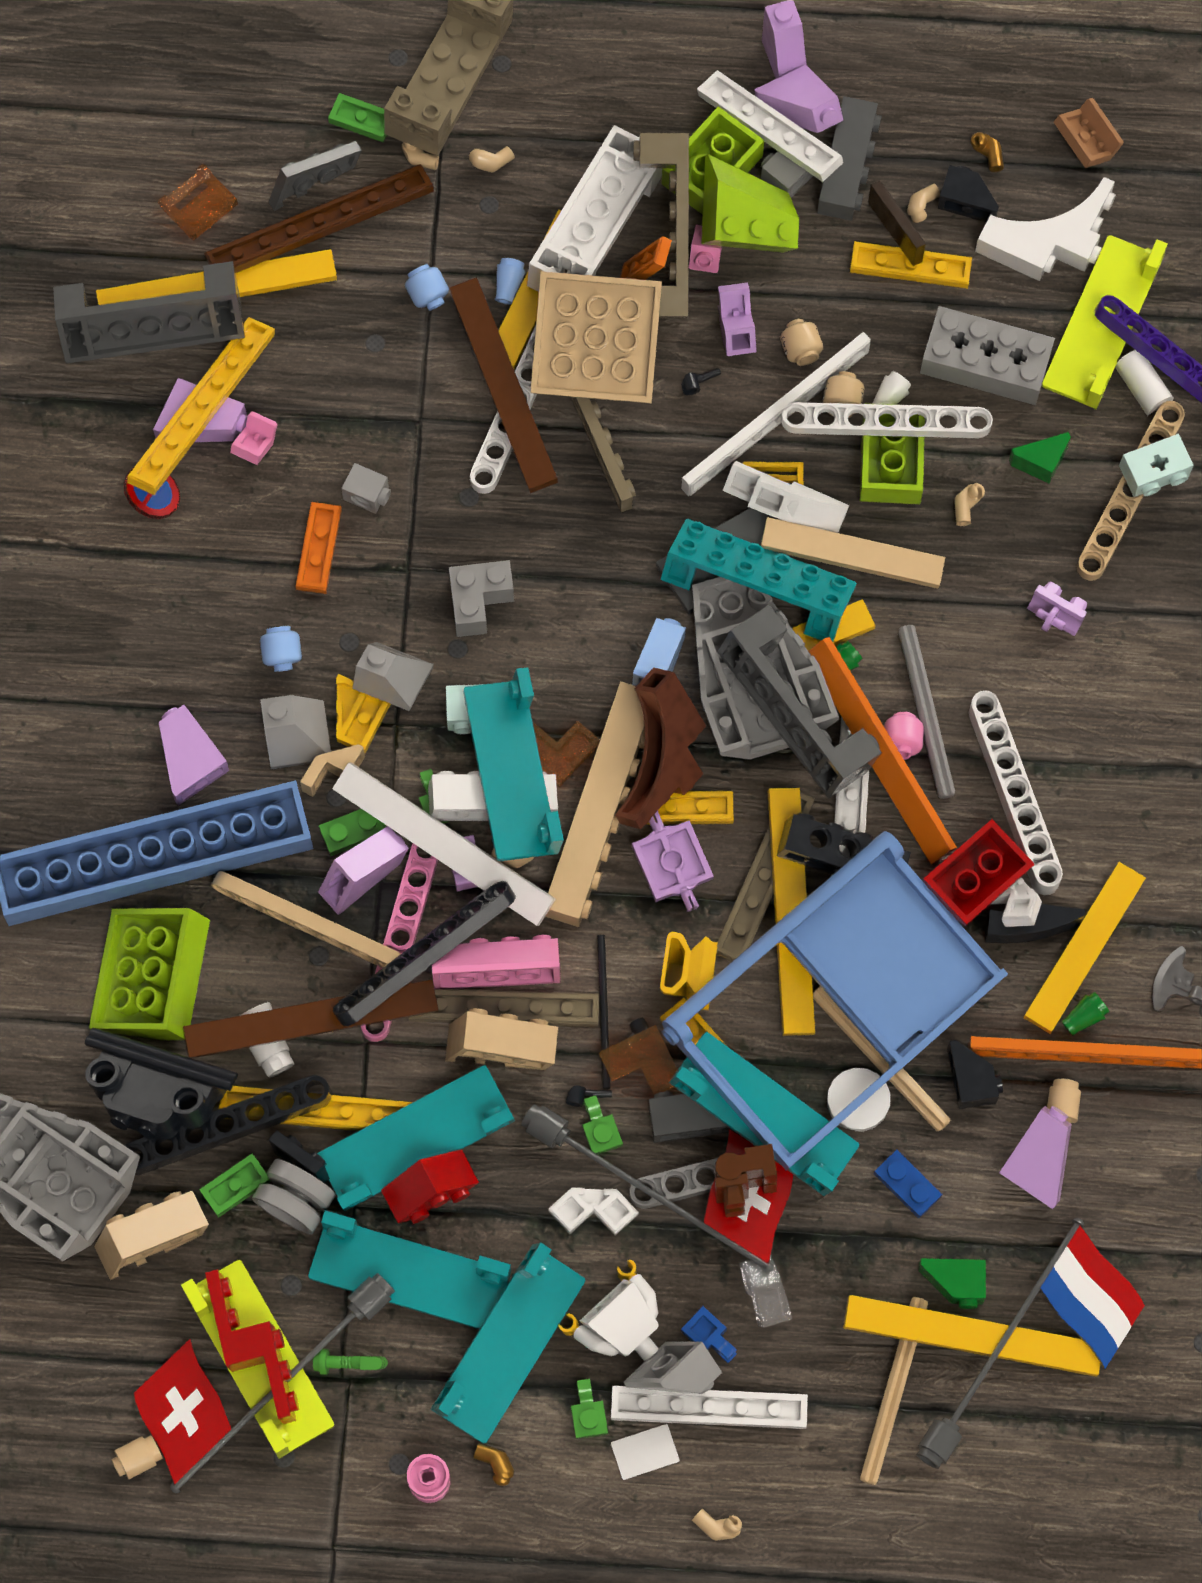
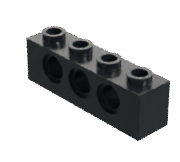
M797 813V815L793 814L785 821L777 856L834 874L873 841V836L863 832H856L854 834L845 831L844 827L839 824H823L815 821V818L809 814ZM810 835L820 840V848H816L811 844ZM839 845L848 848L850 852L849 858L844 857L840 853ZM904 850L902 858L908 864L911 852Z

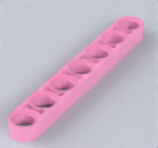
M414 843L411 846L383 943L384 946L401 954L415 943L438 859L433 856L429 858L420 857L417 854L418 846ZM415 872L424 874L426 876L425 884L421 887L411 886L408 882L410 875ZM404 902H414L418 906L416 914L413 916L403 915L400 912V907ZM399 930L407 932L410 936L409 941L402 946L392 942V935ZM377 966L375 973H377L382 968ZM392 1020L383 1022L384 1028L378 1034L369 1033L366 1025L361 1026L363 1036L372 1042L383 1040L390 1031Z

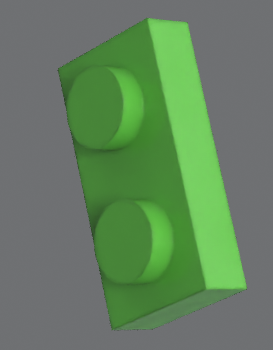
M339 93L329 114V123L384 142L386 134H384V109Z
M359 809L319 825V830L330 856H334L357 846L384 829L386 825L363 809Z
M252 1153L199 1190L219 1218L254 1194L260 1184H268L271 1181Z

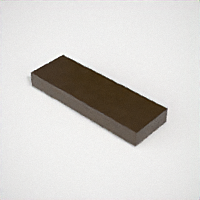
M880 180L870 185L868 204L911 264L915 266L922 263L926 243Z

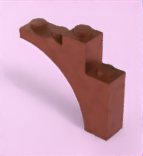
M654 667L634 688L640 700L644 717V752L635 784L628 798L615 814L620 824L640 830L649 823L651 817L670 799L673 793L685 795L703 775L688 746L697 739L698 735L706 727V724L675 673Z

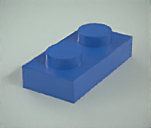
M898 1150L874 1171V1175L918 1219L942 1197V1194Z

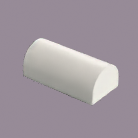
M1133 350L1117 362L1116 370L1147 416L1157 411L1162 403L1173 401L1174 397L1149 360L1139 352Z

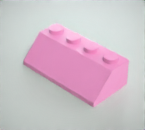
M537 935L532 940H520L519 937H504L500 942H488V939L477 938L470 940V943L459 944L432 965L434 989L560 983L558 938L551 939L549 935Z

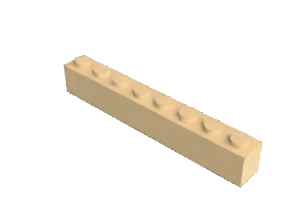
M621 681L548 892L556 900L545 917L576 927L580 926L582 918L588 919L593 904V901H589L592 890H598L602 878V873L598 872L601 861L607 862L611 852L612 844L608 843L610 834H616L620 825L615 814L631 792V788L627 787L630 776L636 777L641 760L636 758L639 749H644V717L640 700L634 689L636 686Z

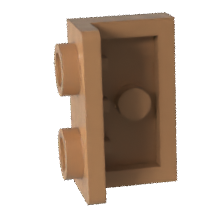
M1093 98L1087 99L1080 109L1061 114L1054 121V124L1085 168L1110 161L1123 145V140Z

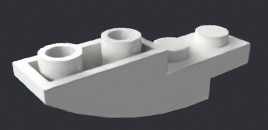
M738 461L733 463L723 488L724 492L749 502L747 507L787 522L836 533L839 532L850 506L795 481L792 484H788Z

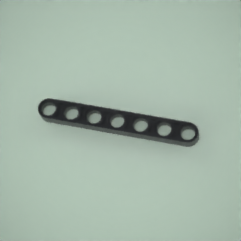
M500 881L490 886L342 998L333 1008V1013L342 1026H349L362 1019L508 908L516 899V895L508 882Z

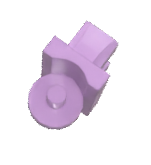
M1051 581L1044 587L1039 585L1027 609L1045 621L1041 629L1048 632L1053 625L1059 630H1064L1075 636L1086 616L1087 602L1079 597H1073L1070 602L1061 598L1062 590L1060 586Z

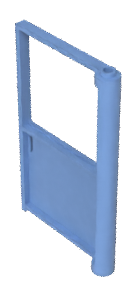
M883 831L662 1022L664 1028L662 1034L671 1045H677L763 1145L772 1144L774 1157L785 1170L793 1166L1008 975L1004 968L999 969L902 858L904 855L902 845L887 831ZM778 943H783L889 1064V1069L794 1153L787 1151L692 1042L693 1034L686 1024Z

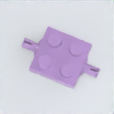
M657 811L649 821L653 832L646 838L633 842L631 845L655 902L670 896L681 895L687 912L692 911V909L695 910L699 907V904L692 890L700 884L713 880V873L690 820L676 826L664 827L658 813L659 811Z

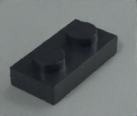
M276 1131L268 1139L274 1153L284 1161L310 1173L324 1184L330 1179L325 1168L327 1165L325 1160L315 1152L309 1154L303 1150V1145L292 1135L285 1137L279 1131Z

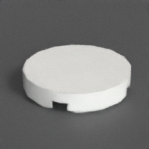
M852 1068L839 1074L833 1080L828 1090L827 1106L831 1117L834 1118L880 1076L865 1068ZM885 1083L844 1119L839 1126L864 1132L879 1125L885 1119L890 1108V1092L887 1084Z

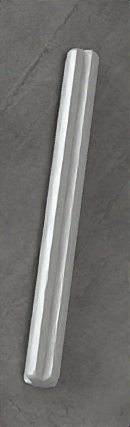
M905 625L899 628L898 633L919 720L923 723L924 727L923 736L937 794L940 799L951 798L955 794L954 784L914 625Z

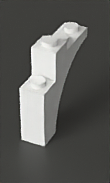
M1104 177L1099 186L1084 202L1054 218L1028 222L1006 220L990 215L978 238L975 252L1038 281L1041 280L1044 272H1051L1056 259L1085 272L1089 262L1095 264L1102 248L1098 246L1100 234H1097L1103 222V218L1100 215L1104 209L1109 211L1114 202L1116 194L1112 193L1115 182Z

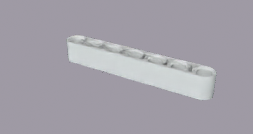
M980 691L972 699L969 718L1015 842L1035 864L1027 872L1031 885L1037 893L1051 895L1058 889L1063 875L1061 865L1000 702L994 693ZM986 704L992 711L981 713L976 706ZM997 732L1001 735L1002 739L992 741L988 738L987 733ZM999 760H1008L1012 764V768L1002 769L997 762ZM1018 788L1023 793V796L1012 797L1008 793V789ZM1020 816H1028L1034 824L1030 826L1022 825L1018 818ZM1031 844H1038L1043 848L1044 853L1034 854L1030 851L1029 846ZM1044 872L1050 873L1055 881L1046 883L1040 879L1039 874Z

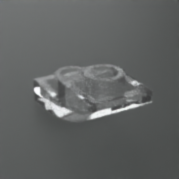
M771 1255L769 1262L773 1263L774 1268L770 1273H764L765 1269L751 1260L739 1263L746 1294L752 1295L758 1327L762 1328L792 1319L787 1296Z

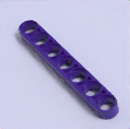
M1111 295L1102 297L1094 310L1096 318L1202 403V387L1198 383V381L1202 382V365L1121 300ZM1104 306L1112 309L1115 314L1109 313ZM1127 325L1134 327L1139 333L1133 332ZM1151 344L1158 346L1162 352L1155 350ZM1174 363L1182 365L1186 371L1179 369Z

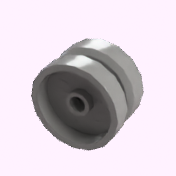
M275 1159L267 1172L269 1180L274 1185L260 1184L252 1200L260 1208L283 1223L301 1232L313 1234L321 1221L318 1212L313 1208L318 1210L328 1209L336 1196L335 1192L301 1168L286 1161Z

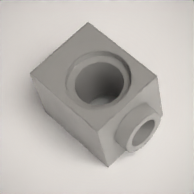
M354 463L341 488L343 500L375 514L380 505H386L391 494L387 476Z

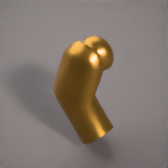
M975 133L971 137L973 148L988 158L989 170L991 172L1002 171L1004 164L1000 143L987 134Z
M478 1443L474 1459L491 1465L495 1473L493 1476L495 1484L499 1486L508 1485L510 1478L513 1477L514 1469L507 1454L501 1450Z

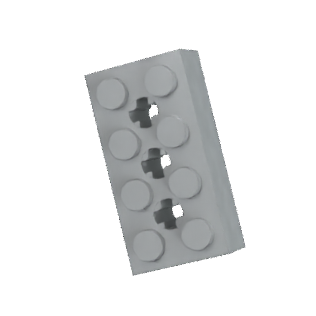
M939 306L924 353L920 374L1036 405L1055 338Z

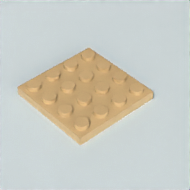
M541 271L530 393L652 404L662 281Z

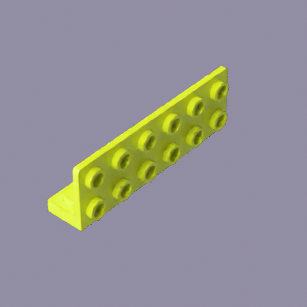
M1112 235L1107 237L1042 382L1043 388L1097 409L1126 342L1096 318L1094 310L1102 297L1111 295L1121 300L1139 315L1164 258L1168 243L1157 239L1153 249H1144ZM1104 306L1109 313L1115 314L1112 309ZM1127 325L1128 328H1129L1130 330H1132L1133 327L1130 326V325Z
M237 1260L219 1270L224 1278L228 1277L231 1282L233 1296L229 1297L231 1309L236 1308L240 1321V1327H237L236 1330L270 1321L275 1329H280L241 1260ZM205 1278L195 1284L193 1279H190L181 1284L225 1363L207 1280ZM282 1333L285 1348L280 1349L282 1360H287L290 1370H292L299 1361ZM265 1363L234 1372L229 1370L250 1409L271 1391ZM303 1368L288 1382L290 1392H295L299 1404V1410L294 1411L296 1421L283 1424L278 1419L273 1398L254 1415L278 1459L334 1427L332 1418Z

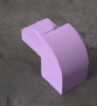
M748 282L718 286L719 321L726 355L733 356L757 352Z

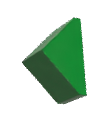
M1063 433L1013 448L1009 458L1010 465L1050 484L1068 449L1071 439L1070 433Z

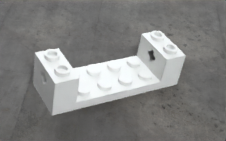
M615 125L613 126L530 261L528 287L539 292L541 271L596 276L598 268L643 194L650 197L662 178V168H639V161H633L634 140H639V137Z

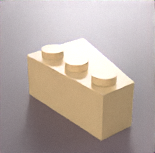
M469 1009V1011L449 1024L445 1061L455 1062L457 1056L475 1058V1064L485 1065V1060L505 1063V1067L546 1070L555 1064L558 1027L550 1026L548 1021L542 1019H531L527 1022L518 1020V1016L513 1014H500L498 1017L488 1015V1011L484 1009Z
M178 1191L165 1197L164 1202L153 1206L152 1203H147L137 1208L135 1214L127 1217L120 1214L109 1219L94 1247L109 1279L112 1280L119 1276L120 1268L136 1262L139 1267L147 1263L146 1257L163 1250L167 1253L203 1235L209 1223L193 1191L185 1194Z

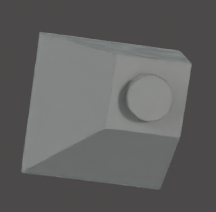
M371 643L367 645L356 665L353 689L410 711L434 664L381 643Z
M294 695L260 699L271 769L311 764L315 756L331 752L323 700Z
M665 1342L650 1359L646 1360L624 1381V1384L629 1388L703 1394L713 1387V1381L722 1371L703 1342Z

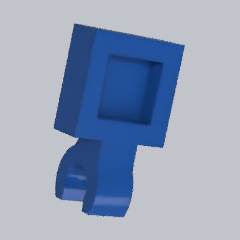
M704 1306L681 1329V1332L691 1342H703L707 1350L712 1347L727 1363L737 1355V1349L722 1337L727 1331V1327Z

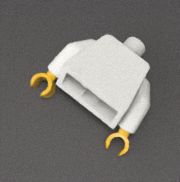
M627 1260V1265L632 1271L623 1273L617 1266V1276L622 1282L579 1320L583 1325L579 1326L574 1315L568 1313L566 1316L573 1321V1325L568 1329L563 1328L560 1324H558V1327L563 1334L567 1336L574 1335V1339L593 1352L608 1356L617 1354L628 1356L635 1350L646 1361L659 1349L649 1337L659 1326L656 1321L658 1315L656 1293L642 1275L636 1274L635 1262Z

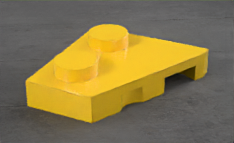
M338 674L336 677L337 742L347 747L359 744L364 747V752L366 753L391 704L354 690V680Z

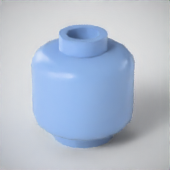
M425 264L407 274L409 279L405 282V288L416 307L423 308L427 306L428 310L431 311L445 303L443 297L448 294L449 287L437 267H429L428 264Z
M290 626L266 629V634L261 636L262 662L267 666H274V672L293 670L292 664L302 659L300 636L297 632L291 631Z

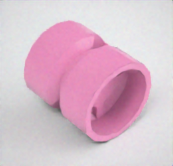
M433 1454L420 1455L408 1467V1486L412 1495L419 1501L434 1503L443 1499L448 1493L451 1485L449 1469L439 1456Z

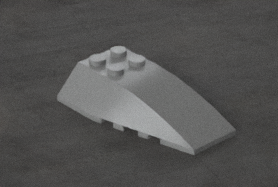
M722 577L692 585L701 703L721 756L753 759L789 748L717 652L731 629L768 605L771 606L774 612L777 611L782 615L788 629L775 650L767 655L774 662L777 673L783 680L785 679L791 684L794 695L801 704L806 705L810 709L813 720L820 729L825 730L839 720V715L818 661L808 652L805 643L788 624V619L782 611L778 610L770 595Z
M0 1093V1213L13 1229L59 1260L64 1261L92 1245L106 1226V1222L113 1217L130 1194L140 1156L89 1122L80 1119L78 1121L67 1117L65 1114L56 1111L51 1112L28 1102L23 1103Z

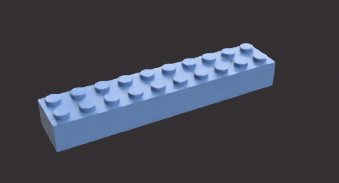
M295 780L0 855V903L3 916L8 926L217 874L218 871L225 872L312 850V840L297 782Z

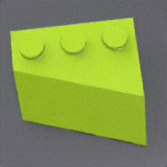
M706 154L701 244L781 253L798 249L799 217L789 193L714 156Z

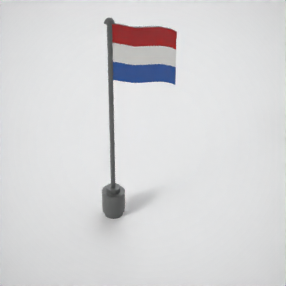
M1074 1218L1072 1220L1074 1223L951 1419L943 1418L942 1421L935 1419L922 1438L916 1455L927 1465L939 1469L941 1464H946L962 1439L961 1434L958 1432L960 1427L956 1424L957 1420L1039 1290L1057 1315L1090 1347L1104 1370L1145 1305L1131 1283L1100 1254L1083 1230L1084 1222L1081 1218Z

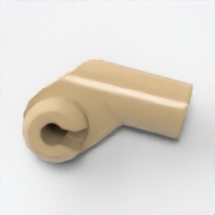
M508 146L496 154L481 149H474L469 154V160L474 167L491 173L515 158L514 153Z
M701 1509L692 1519L705 1534L715 1541L733 1539L740 1534L742 1522L737 1516L732 1515L727 1519L715 1520L704 1509Z

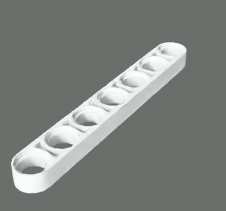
M536 325L515 370L530 409L537 394L530 393L531 381L524 380L521 377V373L525 369H533L534 352L532 349L535 345ZM498 411L470 473L472 488L482 494L490 493L495 489L513 450L507 433L500 431L498 425L502 422ZM492 446H499L504 450V454L498 459H492L487 455V450ZM480 472H488L492 476V481L487 485H480L476 482L475 477Z
M795 402L787 405L782 414L783 427L788 432L794 434L982 438L990 432L993 421L992 415L987 409L963 406ZM800 412L804 416V421L797 425L790 423L787 420L789 413ZM828 412L834 416L835 421L830 425H822L817 417L821 413ZM853 413H859L863 415L865 422L861 426H853L848 421V417ZM883 414H890L895 418L896 422L890 427H885L880 424L878 418ZM916 414L921 415L925 418L926 424L919 428L914 427L909 423V418ZM945 415L952 416L957 424L953 428H944L940 424V418ZM974 416L983 417L987 422L986 427L975 429L970 424L971 418Z

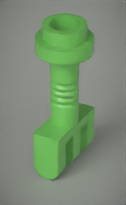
M322 1349L313 1358V1370L320 1372L321 1375H328L329 1368L379 1370L386 1368L388 1365V1360L383 1356L330 1355L329 1349Z

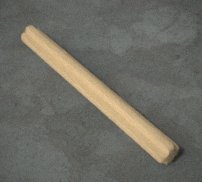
M821 986L813 992V999L884 1074L889 1069V1064L823 988ZM904 1068L889 1079L935 1131L939 1132L949 1124L950 1118Z
M913 1297L909 1306L927 1310L928 1301L919 1297ZM899 1340L860 1476V1480L864 1483L875 1485L878 1482L917 1342Z

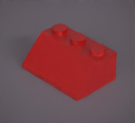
M991 819L924 877L923 882L955 919L966 926L1034 867L1035 864L999 825Z

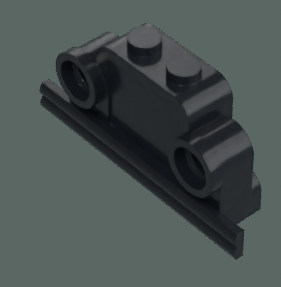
M94 1027L85 1039L86 1046L102 1050L100 1056L93 1060L86 1068L85 1077L96 1096L103 1101L111 1118L110 1122L122 1130H127V1128L136 1130L149 1139H155V1137L171 1139L177 1135L181 1126L189 1129L202 1126L207 1121L215 1104L224 1097L227 1090L231 1091L239 1076L237 1072Z

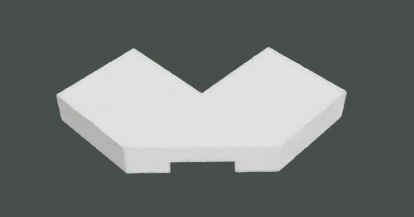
M1021 877L991 904H1006L1002 917L1005 927L1034 926L1042 901L1039 895Z
M572 1187L548 1209L549 1213L569 1234L594 1213L616 1236L639 1215V1212L617 1189L599 1190Z

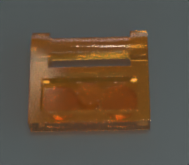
M204 164L196 168V173L168 196L163 195L158 200V204L164 212L193 241L238 205L237 198ZM203 182L208 186L181 210L175 206Z

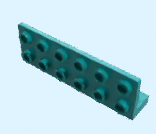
M690 519L685 520L668 552L661 576L662 581L689 590L698 568L810 610L803 634L818 640L830 637L832 642H834L843 613L857 584L855 581L849 580L842 575H836L815 565L791 558L786 554L764 549L757 543L748 542L730 533L719 531Z
M529 668L516 669L513 679L509 682L465 687L463 694L496 860L507 861L558 854L564 839L558 811L551 812L530 713L534 692Z
M705 1032L696 1043L699 1050L789 1153L796 1152L829 1122L710 1033ZM686 1057L669 1083L754 1146L763 1145L703 1074ZM835 1127L791 1166L788 1171L822 1196H825L832 1192L839 1182L837 1180L838 1176L859 1148V1143L838 1127Z
M483 1065L317 1154L325 1160L327 1164L325 1168L330 1178L329 1181L338 1196L337 1200L342 1209L347 1211L382 1192L381 1189L418 1160L463 1149L513 1123L515 1119L487 1066Z
M325 1210L321 1221L323 1231L308 1277L310 1280L353 1292L369 1276L372 1278L378 1273L395 1290L390 1296L392 1300L388 1303L480 1329L508 1284L511 1275V1264L484 1256H479L478 1261L357 1226L356 1219Z
M543 1243L532 1244L430 1409L483 1444L487 1443L586 1281L584 1277L549 1255L552 1249Z

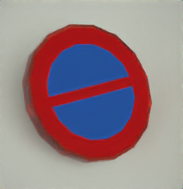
M133 468L126 474L123 483L124 494L129 504L138 513L147 518L163 519L169 517L177 510L180 503V490L171 475H169L156 494L152 495L127 483L128 475Z

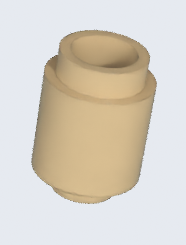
M1055 1079L1053 1086L1049 1088L1047 1108L1050 1109L1054 1106L1063 1111L1068 1116L1066 1121L1069 1123H1076L1078 1121L1081 1091L1078 1089L1079 1083L1070 1079Z
M150 1435L146 1438L141 1436L114 1450L116 1457L111 1459L119 1477L126 1475L129 1480L157 1466L156 1462L163 1458L153 1437Z

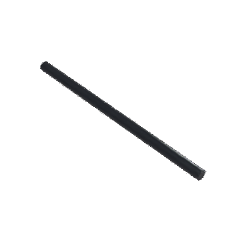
M597 935L603 1089H610L605 935Z

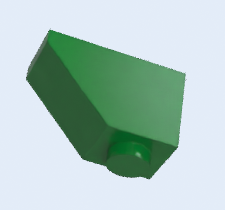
M920 1259L918 1271L951 1304H958V1307L961 1309L978 1308V1304L984 1303L986 1299V1260Z

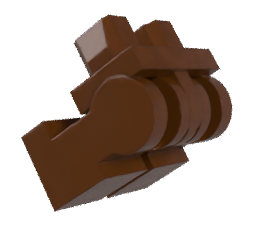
M772 1144L747 1147L743 1155L724 1153L717 1159L715 1165L716 1202L724 1203L725 1216L727 1218L745 1215V1199H749V1188L763 1186L764 1194L777 1192V1171Z

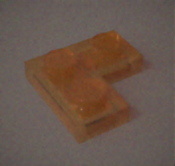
M577 721L556 742L533 723L542 771L547 774H556V785L560 788L596 750L600 739Z
M656 1024L599 1052L612 1081L641 1068L654 1095L674 1087L669 1081L678 1069Z

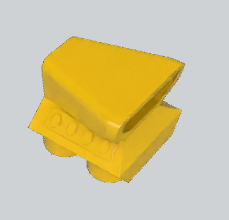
M670 932L666 941L660 991L666 995L685 996L687 1000L713 979L718 942H712L705 936L690 950L685 937L681 933ZM707 1004L702 1010H709V1004Z

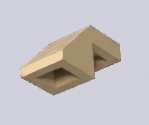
M357 744L315 756L300 782L302 792L313 797L328 771L340 777L348 763H353L359 767L365 758L364 747Z

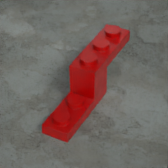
M218 1269L206 1272V1280L226 1367L234 1372L265 1363L278 1419L283 1424L296 1421L294 1411L299 1410V1404L295 1392H290L287 1380L292 1379V1374L288 1361L282 1360L280 1349L285 1348L281 1330L275 1329L270 1321L236 1330L237 1327H240V1321L236 1308L231 1309L229 1297L233 1296V1290L229 1278H224Z

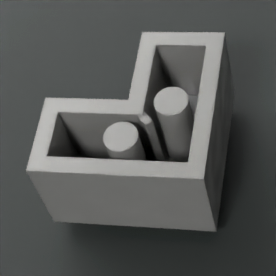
M510 560L449 567L457 637L487 634L484 605L514 602Z

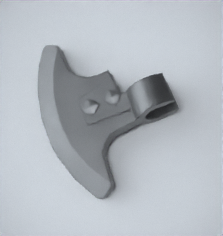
M1183 946L1174 950L1165 959L1155 977L1152 998L1154 1010L1157 1012L1163 1011L1168 999L1174 996L1188 999L1190 1002L1202 1006V987L1192 986L1194 974L1183 967V960L1186 955V949Z

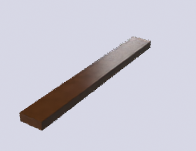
M419 164L204 253L208 265L233 261L235 273H238L434 192V187L424 168Z
M477 277L450 287V293L530 493L559 483Z
M433 980L406 984L362 1019L349 1026H342L333 1013L334 1006L345 996L183 1026L187 1054L189 1058H197L438 1012Z

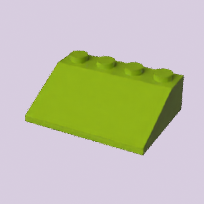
M190 908L112 909L89 1029L91 1030L94 1027L114 1034L156 1040H185L182 1028L183 1026L191 1025L210 920Z

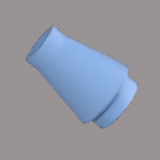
M502 258L500 264L497 265L495 298L497 302L512 304L526 273L523 262L512 258Z

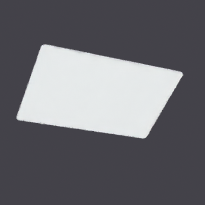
M668 1424L611 1442L623 1480L680 1461Z

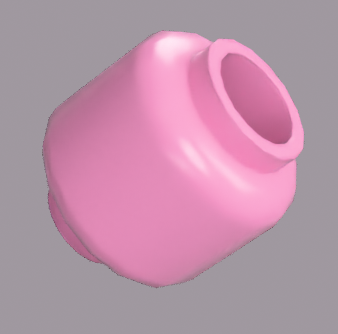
M897 712L886 720L884 728L904 760L911 758V756L918 754L922 750L924 727L923 723L910 712Z

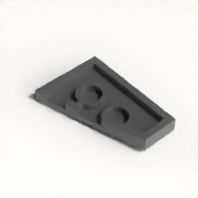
M356 141L346 145L338 144L327 152L321 154L314 153L305 160L285 164L280 169L269 204L276 211L284 206L283 200L294 194L297 198H300L307 194V190L317 181L325 184L353 169L362 151Z

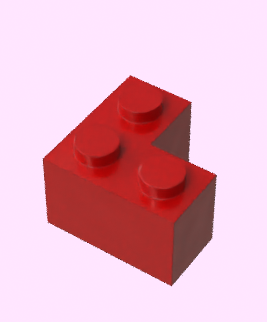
M460 1149L418 1160L381 1189L397 1223L411 1220L415 1224L426 1219L430 1215L428 1212L430 1209L438 1208L449 1200L457 1203L470 1196L469 1190L477 1185L479 1181L464 1152Z

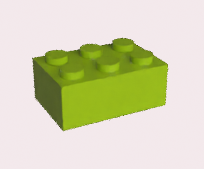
M719 106L689 138V205L702 215L706 154L748 173L763 157L764 139ZM662 168L661 184L669 189L670 171H675V168Z
M883 414L878 418L880 424L885 427H890L896 422L895 418L890 414ZM916 414L909 418V423L919 428L925 425V418ZM862 416V424H864L865 418ZM862 435L860 502L920 504L923 494L924 437Z

